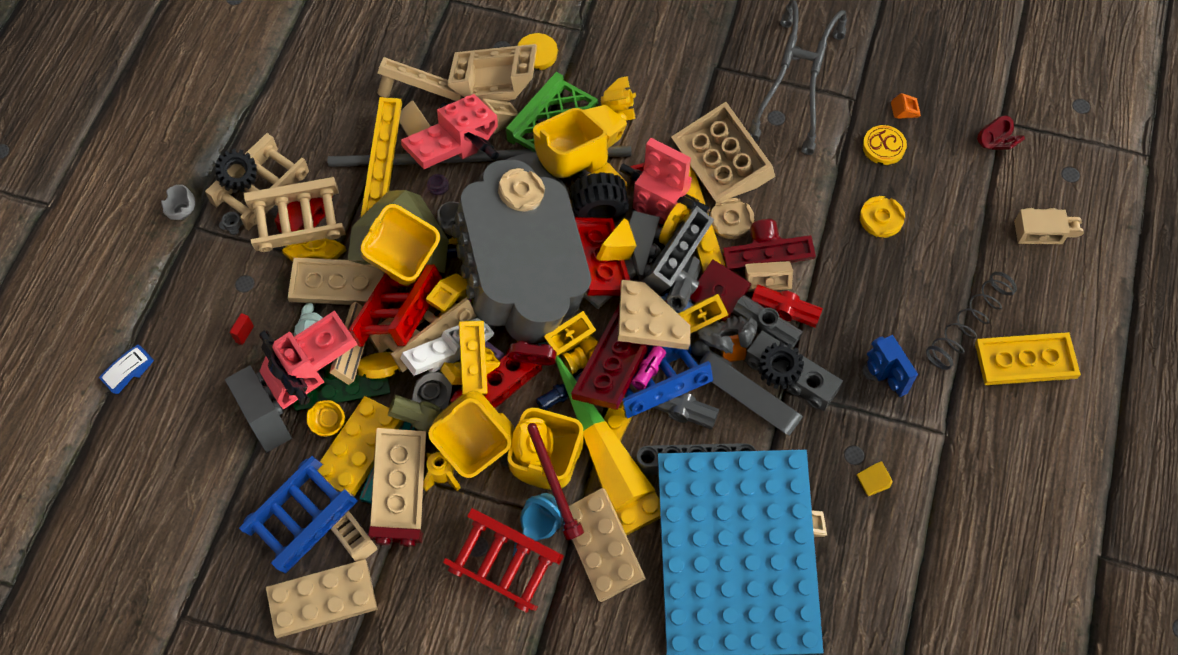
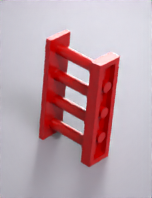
M435 264L426 265L420 277L411 285H402L391 279L388 274L385 273L349 328V332L359 347L364 346L370 335L391 334L397 346L407 345L430 306L426 301L427 296L438 282L442 280ZM414 286L409 293H397L400 287ZM390 302H404L401 308L387 309ZM380 318H394L390 325H377Z
M471 508L467 517L474 520L471 524L473 528L455 562L447 558L443 561V563L449 566L448 571L459 577L465 574L516 601L515 607L528 613L529 609L536 611L538 606L530 601L548 566H551L553 562L560 565L564 555ZM488 527L495 531V539L478 572L475 573L465 568L464 565L481 532H485ZM511 539L517 543L515 547L517 551L500 584L497 585L486 579L504 542L507 543ZM532 550L539 554L538 560L540 561L520 597L508 589L526 554L529 555Z

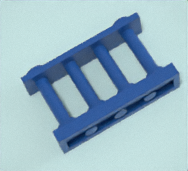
M691 344L688 350L662 347L666 351V355L658 367L662 369L668 379L655 384L651 378L646 388L636 393H633L629 387L624 396L625 398L622 400L625 416L628 419L712 382L711 363L707 361L698 365L690 355ZM653 345L649 346L643 360L648 357ZM681 358L689 370L676 374L669 363Z
M313 456L302 461L298 466V470L256 512L249 514L239 527L242 532L250 536L255 532L276 554L271 564L285 574L358 502L347 490L344 489L342 492H338L317 471L323 464ZM309 478L331 499L330 504L324 510H319L299 489ZM291 496L313 517L312 522L306 528H301L281 507ZM273 514L294 535V540L287 547H283L263 525Z

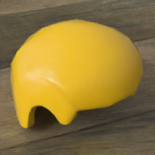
M331 400L319 401L307 412V425L313 433L319 436H332L338 433L345 423V414L341 406Z

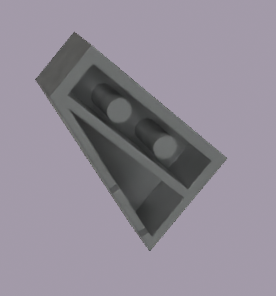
M250 365L225 379L266 453L292 439L279 416L283 414L281 407L277 401L271 402L275 397L269 387L263 388L266 382L260 372L255 373Z

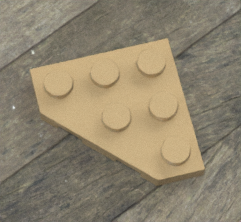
M621 281L618 341L688 350L690 346V325L645 282Z

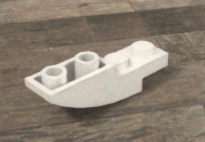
M475 318V319L470 320V321H482V320H480L479 318ZM484 322V338L486 342L493 337L494 332ZM459 325L443 331L440 338L402 352L400 359L413 376L427 370L429 372H436L441 370L443 363H454L460 359Z

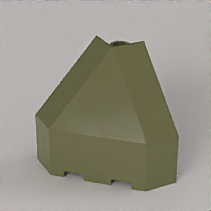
M407 190L388 191L352 226L348 260L363 265H371L361 256L360 249L364 238L385 206L389 204L401 206L438 230L440 241L426 265L435 264L439 273H445L449 239L421 195Z

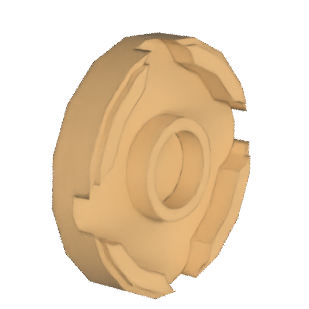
M521 168L509 170L503 174L498 185V194L501 200L508 207L516 211L525 212L538 207L545 192L542 180L531 171H523L524 169Z
M729 198L716 203L710 212V216L714 219L712 223L714 232L726 239H739L746 236L754 222V212L751 207L737 198Z

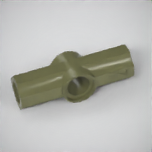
M395 395L390 404L388 416L411 423L418 430L429 432L433 421L443 410L430 402L421 401L419 403Z

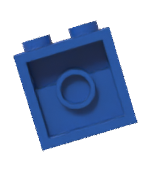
M893 335L875 339L871 343L873 349L867 353L869 357L867 366L870 373L875 375L878 381L888 378L890 388L896 391L899 397L908 394L918 373Z

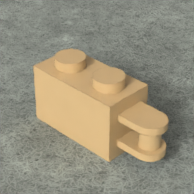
M1055 208L1021 209L1014 221L1018 244H1063L1067 237H1079L1084 234L1083 229L1080 228L1081 218L1067 217L1066 210H1057Z

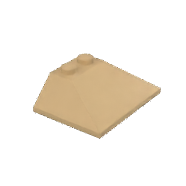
M530 44L455 52L448 79V87L464 98L475 94L481 101L483 98L503 102L516 99L533 78L537 45Z

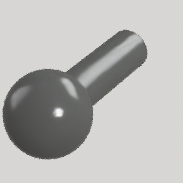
M702 340L695 341L692 344L691 353L695 358L702 359L708 350L732 366V362L709 350V346Z

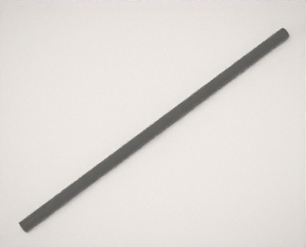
M611 146L608 148V157H631V146ZM529 149L495 150L499 153V156L496 160H492L485 152L477 151L476 154L465 159L456 155L440 163L500 161L534 152ZM409 153L394 154L393 165L418 164ZM370 155L328 156V167L369 166Z

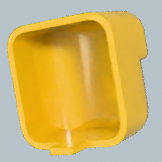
M569 109L538 123L533 128L534 145L538 159L543 167L554 177L567 178L584 169L588 172H594L607 163V131L583 109Z
M389 204L385 206L378 218L375 219L364 238L360 249L361 256L366 262L385 272L396 282L402 285H411L417 280L440 241V234L434 226L401 206Z
M469 391L456 399L436 417L429 429L428 435L435 447L461 476L472 478L510 449L515 428L506 415L498 413L483 394L478 391Z
M529 408L523 412L519 423L523 419L536 417L543 419L546 422L544 424L547 428L551 429L554 445L553 452L549 458L563 489L571 480L576 461L579 459L583 448V426L575 418L539 408ZM511 444L508 452V464L512 474L520 481L529 485L551 490L542 466L529 464L528 467L523 466L517 460Z

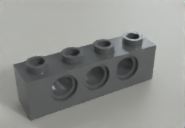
M698 206L687 213L642 282H645L659 295L668 290L675 282L714 219Z
M762 330L747 350L745 362L752 369L758 371L762 352H765L767 346L771 348L773 343L779 346L780 341ZM803 356L804 366L798 382H794L792 387L787 385L786 388L793 395L801 396L807 400L812 407L825 411L838 393L843 380ZM776 359L777 362H772L773 369L778 372L784 373L790 369V365L786 360ZM807 383H814L817 387L812 388Z

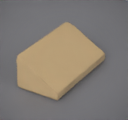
M414 101L409 102L401 110L399 124L407 136L431 127Z
M786 261L746 264L745 278L752 284L747 292H754L757 285L772 290L792 289L793 269L791 263Z

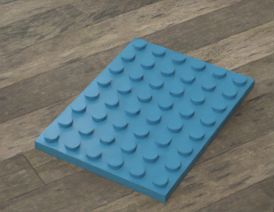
M807 450L659 453L658 477L666 654H823Z

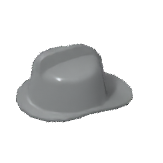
M430 372L416 381L412 400L419 403L421 401L430 402L444 410L449 404L452 384L444 374Z

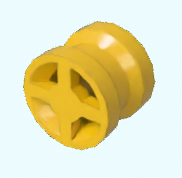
M581 347L575 348L572 353L566 352L562 354L563 362L572 375L576 374L579 369L584 370L588 360Z

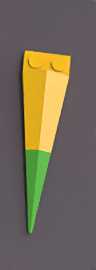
M556 356V364L575 415L583 426V437L601 488L606 490L625 534L628 535L660 519V499L654 487L593 404L572 399L571 392L577 381L559 356Z

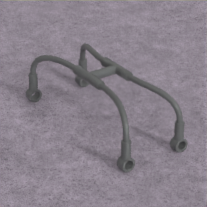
M790 0L788 5H786L785 13L782 15L780 22L785 28H789L793 24L792 33L789 35L781 62L782 68L776 81L761 103L755 118L752 120L748 133L755 142L759 140L761 130L759 129L760 117L780 85L787 68H789L792 56L813 61L810 81V132L807 134L801 149L802 153L812 155L816 147V78L819 75L827 47L826 41L833 26L838 20V24L833 31V37L837 40L844 39L847 18L845 10H840L836 13L828 24L821 41H819L816 53L795 48L798 38V5L796 0Z

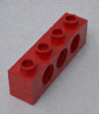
M508 350L506 355L499 360L501 362L499 367L487 374V394L483 395L496 409L541 372L542 365L514 361L509 358ZM511 366L518 367L516 371L508 370ZM497 380L501 382L497 386L490 385L492 381ZM462 389L453 394L450 400L451 403L462 396Z

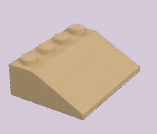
M724 102L671 136L681 153L691 157L690 166L716 203L754 190L775 177L772 164L727 102Z

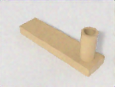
M385 57L379 66L378 74H381L382 78L377 93L381 97L388 98L390 96L395 79L454 101H458L461 98L460 94L448 87L447 79Z

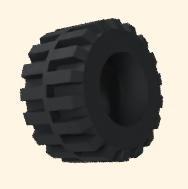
M605 172L593 173L581 177L582 179H578L571 186L570 196L574 217L613 218V221L621 219L620 217H624L629 210L625 182L618 175Z

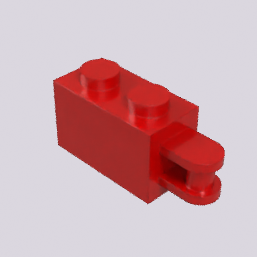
M321 197L311 198L309 201L314 228L325 217L323 198ZM290 202L287 205L291 232L304 230L300 202ZM278 212L274 221L279 232L282 233Z

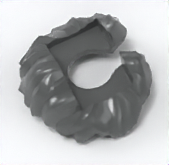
M742 316L739 318L733 317L732 319L727 318L725 322L719 323L716 321L713 325L703 327L702 330H698L699 338L708 346L723 350L725 353H732L734 343L730 336L738 333L741 347L748 348L757 333V322L752 317L749 319H745Z

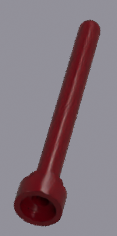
M530 423L527 426V430L564 521L562 532L566 540L576 538L584 533L581 522H578L572 516L537 425Z

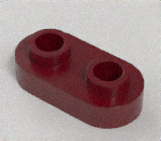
M517 341L510 345L508 356L518 362L549 366L555 364L557 352L552 346L547 344L537 346L530 345L524 341Z

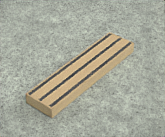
M356 301L350 306L345 322L348 331L363 308ZM356 345L333 360L330 373L348 385L354 382L364 346L359 347Z

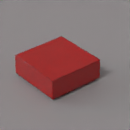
M243 313L239 315L230 330L235 343L240 345L244 344L254 327L249 316Z

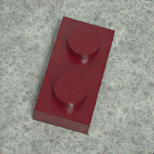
M369 527V537L375 540V544L390 545V541L400 542L401 546L415 547V543H422L423 533L420 529Z

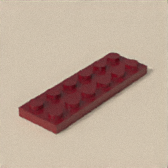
M619 305L571 392L573 400L618 410L650 346L618 341Z

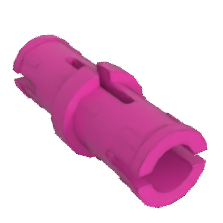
M653 346L648 357L640 363V370L632 380V385L636 389H645L652 376H655L659 371L658 366L666 355V351L662 347Z

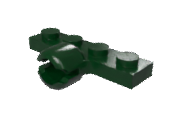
M332 361L323 367L324 383L307 394L310 402L306 405L304 403L301 405L299 400L294 402L295 411L311 409L314 404L324 400H331L338 404L360 400L364 396L371 398L391 394L388 377L369 379L364 374L363 376L356 375L354 382L348 385L330 373Z

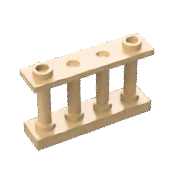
M268 133L247 151L250 154V158L255 160L257 174L273 184L270 188L297 184L309 172L304 158L299 159L294 164L278 153L275 140ZM268 158H272L288 170L280 179L261 166ZM233 164L227 172L233 178H240L244 175L245 169L240 164ZM216 180L205 191L210 203L218 207L222 202H226L241 213L240 218L248 231L254 225H257L255 210L249 209L231 196L233 189L225 190V186L221 187L219 181ZM252 184L250 189H247V187L245 188V191L247 192L259 190ZM267 206V207L264 209L265 214H266L273 206Z
M330 177L244 193V199L248 208L255 210L259 238L251 239L254 249L260 252H268L276 247L325 238L334 240L340 238L341 235H346L343 224H336L332 196L339 194L335 178ZM321 197L323 198L327 225L314 228L309 201L311 198ZM298 201L301 205L304 230L291 232L287 204ZM276 205L278 206L282 234L268 236L264 209L267 206Z
M464 298L458 304L454 303L450 310L439 318L434 315L439 310L430 305L419 323L420 325L426 320L430 325L421 332L416 329L406 346H397L391 334L370 335L369 339L379 353L384 352L388 348L391 349L394 361L400 371L404 372L408 368L400 359L402 352L440 338L443 331L457 326L459 322L473 320L477 316L467 298ZM387 318L379 325H390L394 318Z

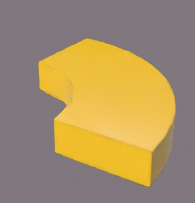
M327 238L292 244L282 249L283 254L292 262L293 258L338 259L346 251V247L343 244Z

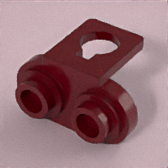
M999 116L979 132L977 140L981 147L985 149L1010 150L1023 141L1025 137L1024 135L1010 136L1014 130L1012 118L1009 116Z

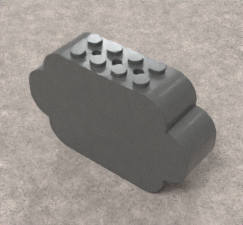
M518 160L495 161L487 166L481 181L471 183L463 190L454 218V225H452L453 238L457 239L458 242L457 256L459 259H462L463 264L461 266L462 277L467 281L466 295L468 299H471L476 316L486 324L505 326L508 333L517 341H524L528 344L547 342L544 335L557 329L563 319L569 318L577 312L591 284V274L569 195L565 187L557 180L549 177H539L545 187L544 197L540 205L530 211H516L508 207L501 200L498 194L499 182L503 174L512 169L521 168L524 169L523 171L535 172L529 165Z

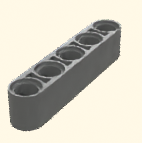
M707 350L698 365L707 361L711 363L712 383L790 436L804 416Z
M747 443L643 446L637 452L636 464L644 475H658L659 453L756 451V449ZM649 457L653 462L646 464L641 459Z

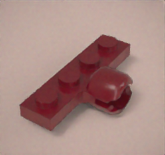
M761 219L752 223L750 227L751 244L722 249L725 266L731 271L743 270L746 264L786 261L791 263L812 260L816 257L811 235L782 239L779 236L776 221L773 219Z

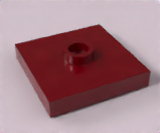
M712 259L698 280L699 285L690 296V300L697 303L719 294L729 314L721 318L725 322L732 315L738 300L746 294L752 284Z

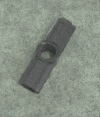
M694 256L689 258L671 286L666 298L668 305L674 310L682 311L687 306L690 296L699 285L697 277L701 270L700 260Z
M745 295L738 300L732 312L738 317L742 316L745 319L752 317L757 322V332L759 334L763 330L780 342H784L785 345L791 344L792 348L797 344L803 333L780 318L775 309L764 308ZM768 320L772 324H766L763 321Z
M684 393L653 407L668 413V416L675 421L682 423L690 421L711 430L719 413L718 408L696 401V398L689 393Z

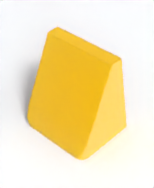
M882 461L856 475L868 497L890 488L893 483Z

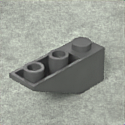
M633 211L629 225L636 248L631 258L637 281L642 282L651 268V265L648 263L650 258L654 259L657 246L654 245L655 239L659 240L663 227L659 226L660 217Z

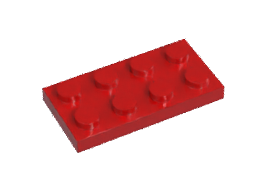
M575 217L591 274V284L586 292L587 296H620L621 281L630 280L625 260L599 261L596 259L602 244L615 230L613 218Z

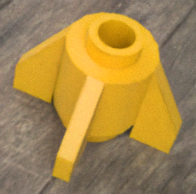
M628 76L620 77L604 91V96H601V105L609 106L616 113L623 112L627 120L636 119L634 108L629 109L634 104L633 98L636 97V93H632L630 89H625L630 87Z
M441 452L425 454L428 472L423 481V490L427 492L435 482H449L458 491L461 487L453 476L454 468Z

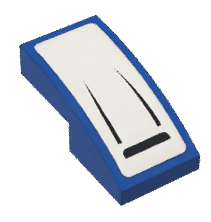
M136 345L110 365L99 378L112 393L119 394L133 377L140 378L154 360L141 345Z

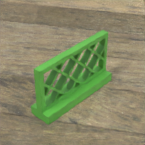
M556 72L506 127L507 141L513 145L517 142L536 152L534 139L526 140L522 136L525 133L533 132L537 119H549L569 110H563L562 103L574 102L575 108L585 110L594 108L598 104V99L564 81L563 75ZM566 89L572 93V96L561 98L560 93ZM586 100L589 104L584 107H578L577 101ZM559 104L560 110L548 112L550 105Z

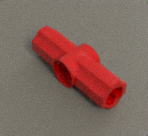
M761 285L756 286L751 299L764 308L775 309L779 317L785 321L793 319L816 328L823 310L821 307L800 300L799 296L791 291H782L780 293Z

